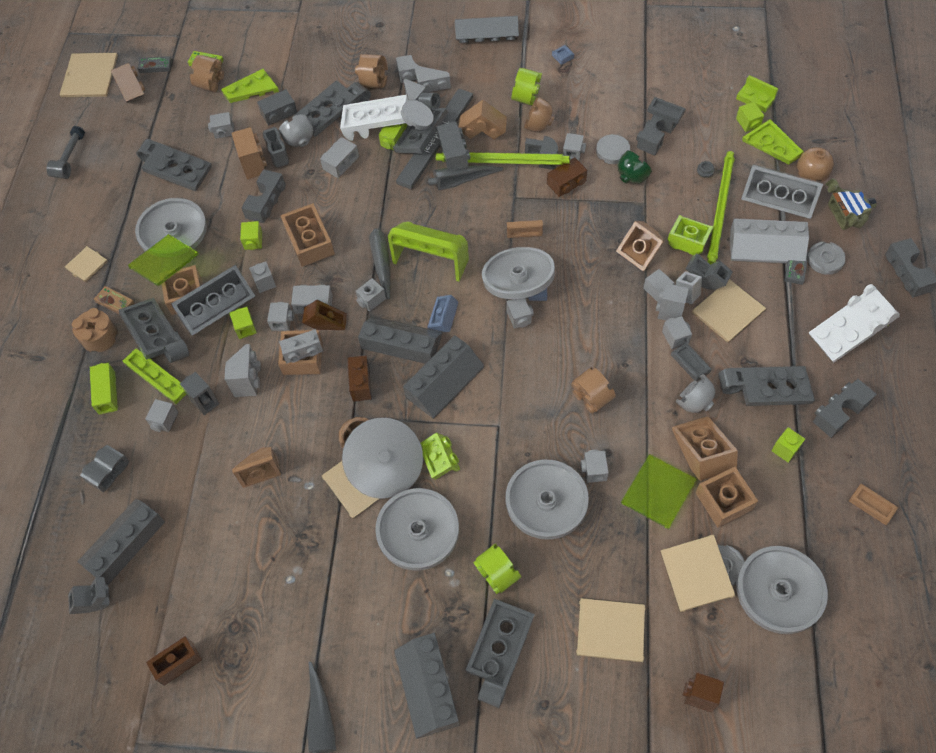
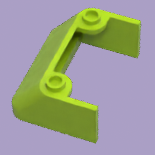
M411 222L400 223L392 228L388 234L393 264H397L404 247L454 260L456 281L460 282L469 260L468 242L463 236L423 227Z

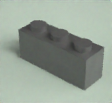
M456 122L436 126L448 171L467 168L470 154L469 150L466 149L467 146L465 138H463L462 129L458 128Z

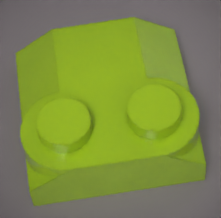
M679 215L669 233L668 243L672 248L688 252L691 255L701 254L713 226Z

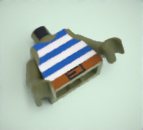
M834 178L830 179L825 183L829 187L827 189L828 192L833 193L828 206L842 230L852 226L858 229L861 228L868 221L872 208L877 206L875 198L866 199L860 190L842 189L839 187L837 180Z

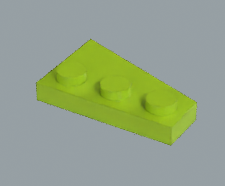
M264 69L221 89L229 103L247 100L253 95L259 94V97L264 96L266 92H279L278 87Z
M771 119L742 138L743 142L788 165L799 159L802 153H804Z

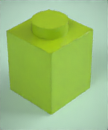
M755 102L740 106L736 116L737 121L745 132L759 127L764 118V114Z
M259 221L241 223L240 240L244 250L262 249V229Z
M248 307L229 312L239 340L257 334Z
M788 427L771 451L789 463L800 449L805 438Z

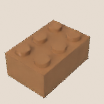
M314 203L280 215L301 267L335 255L332 242Z

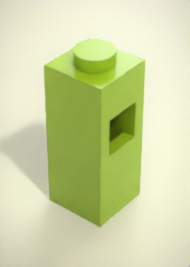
M403 123L383 127L379 133L380 145L386 149L394 150V145L408 125Z
M100 363L90 367L92 407L99 415L118 411L114 369L109 363Z

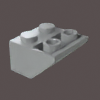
M250 344L243 346L225 364L224 380L234 397L257 396V388H260L258 372L261 371L260 360H257L256 352L252 350Z

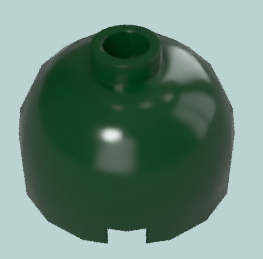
M629 150L623 153L618 161L617 168L621 175L619 178L626 184L628 182L640 184L650 176L652 169L645 161L642 163L638 159L640 156Z

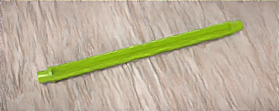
M728 151L724 158V168L711 243L707 255L710 265L718 259L728 191L735 161L734 152Z
M469 152L470 160H468V163L570 164V156H563V154ZM436 153V161L446 162L443 153Z

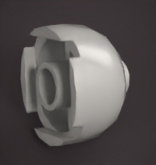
M300 114L293 116V120L290 122L286 120L279 128L282 139L294 147L306 146L313 135L311 121L306 115Z
M704 374L699 376L701 378L700 381L694 380L679 395L683 397L681 400H676V403L688 412L698 413L703 409L708 411L714 405L712 400L715 397V388L713 383Z

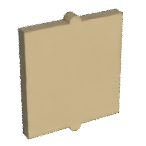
M86 246L65 268L73 273L74 277L87 282L108 261L98 251L95 252Z

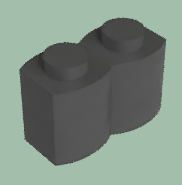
M273 127L264 130L263 138L272 163L277 168L287 165L289 158L278 129Z
M106 445L97 451L93 461L84 466L80 476L87 483L104 492L112 485L116 477L124 471L129 460L125 455Z

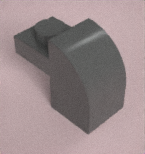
M544 136L543 141L526 138L525 154H558V145L555 140L548 136ZM539 164V168L553 170L556 168V165Z
M699 254L693 255L686 267L689 273L702 277V288L710 290L726 286L733 273L720 260L710 265Z
M96 577L92 584L88 586H73L68 593L69 614L90 613L109 606L108 584H105V577Z

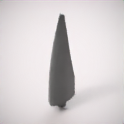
M468 166L467 168L448 171V168L433 170L435 178H429L428 184L429 186L436 184L438 190L454 188L477 178L502 171L503 167Z
M376 228L373 229L369 236L371 253L381 287L384 288L386 299H390V259L385 234Z
M309 662L311 695L307 727L309 753H330L337 750L331 713L320 679L312 662Z

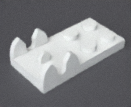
M407 95L343 105L340 127L346 139L353 141L354 131H358L360 136L366 139L369 136V129L406 123L401 116V110L404 103L408 101Z
M870 284L866 286L861 296H852L847 306L811 330L809 335L834 363L899 318L900 314L876 287Z

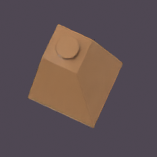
M635 221L616 252L644 272L664 243V240L655 229L644 221Z
M272 447L258 449L257 452L251 453L232 469L233 474L243 488L281 475Z

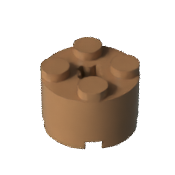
M360 55L359 65L355 67V74L359 77V83L365 88L385 87L388 77L385 76V70H388L385 56Z
M197 55L191 67L194 69V73L190 74L192 86L217 92L218 82L224 78V71H222L221 67L222 61L204 55Z
M97 308L84 312L72 322L73 334L87 351L103 352L113 346L116 341V327L107 314Z
M590 367L571 383L575 389L573 394L578 400L583 399L587 403L585 407L591 414L600 410L616 397L613 388L611 390L608 389V380L596 368Z

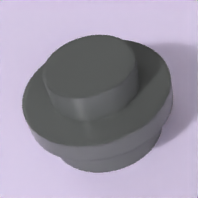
M703 161L697 167V173L702 177H711L715 171L713 164L709 161Z

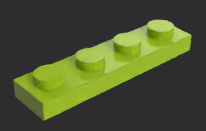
M137 348L123 360L127 367L173 403L177 404L186 395L180 385L181 382L151 359L146 360L142 352Z

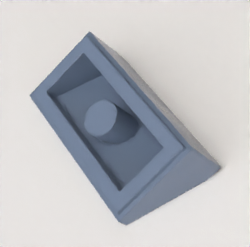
M452 295L437 297L428 324L429 329L450 332L458 306V301Z

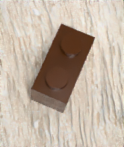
M574 157L570 160V164L560 165L547 173V185L560 197L568 194L577 186L583 185L587 181L588 170Z
M367 355L348 357L349 392L352 401L372 400L370 366Z
M184 636L146 663L155 680L165 686L203 659L194 643Z
M696 673L693 678H689L688 682L685 683L682 696L686 697L684 704L712 712L720 703L724 681Z

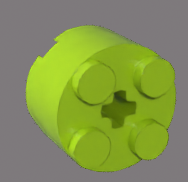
M519 68L511 100L532 106L536 99L534 95L539 93L540 84L538 83L541 81L542 73Z
M496 543L479 555L473 562L484 578L487 577V582L496 594L503 593L522 577L518 570L513 568L512 562Z

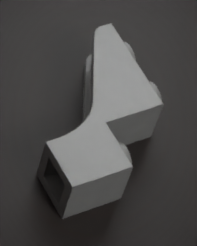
M412 55L396 57L400 83H403L404 79L416 80L417 84L426 87V93L451 88L448 72L421 67L413 61Z

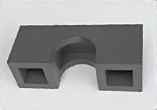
M653 115L652 119L646 122L644 130L640 131L637 135V148L655 156L664 141L665 133L661 131L671 134L677 123Z
M263 169L256 181L260 193L263 194L260 196L248 195L242 206L245 219L259 221L260 223H265L266 219L271 215L273 206L277 204L278 197L286 186L281 173Z
M912 238L892 243L885 255L888 262L895 269L896 275L903 282L906 291L913 298L933 292L936 287V275L930 267L920 269L912 264L917 259L920 251Z
M859 379L853 383L848 382L841 389V394H834L829 399V404L826 407L822 405L815 412L817 416L813 423L830 438L837 434L850 419L842 408H849L858 415L877 395Z

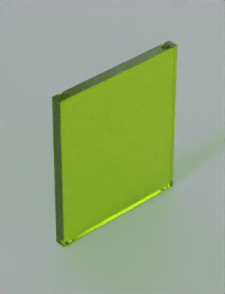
M168 234L128 264V267L154 285L160 286L198 256L199 253Z
M649 454L622 499L621 504L669 529L697 479Z

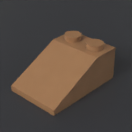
M708 416L672 427V431L690 469L700 481L719 475L733 467L737 468V449Z

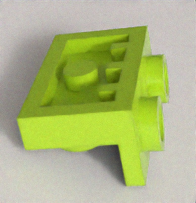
M749 75L745 85L737 94L736 99L745 104L755 102L758 108L766 113L775 101L778 88Z
M435 433L420 443L423 458L433 479L436 480L451 470L456 472L460 470L458 465L459 459L451 449L452 443L447 436Z

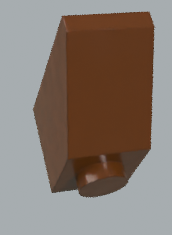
M315 300L304 307L302 323L316 330H345L347 313L320 300Z

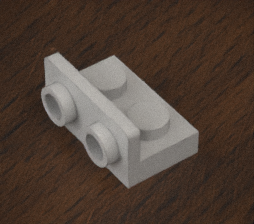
M316 329L279 341L286 364L294 363L302 358L315 356L323 352Z

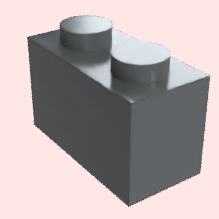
M287 89L257 101L260 113L268 126L297 113L295 102Z
M196 372L187 376L180 383L190 401L204 416L219 405L210 387Z

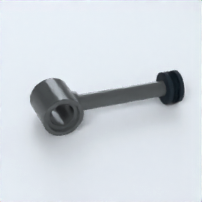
M79 126L72 127L70 131L72 137L60 160H50L47 163L48 176L64 179L70 177L71 166L67 161L77 141L82 140L85 135L83 128Z

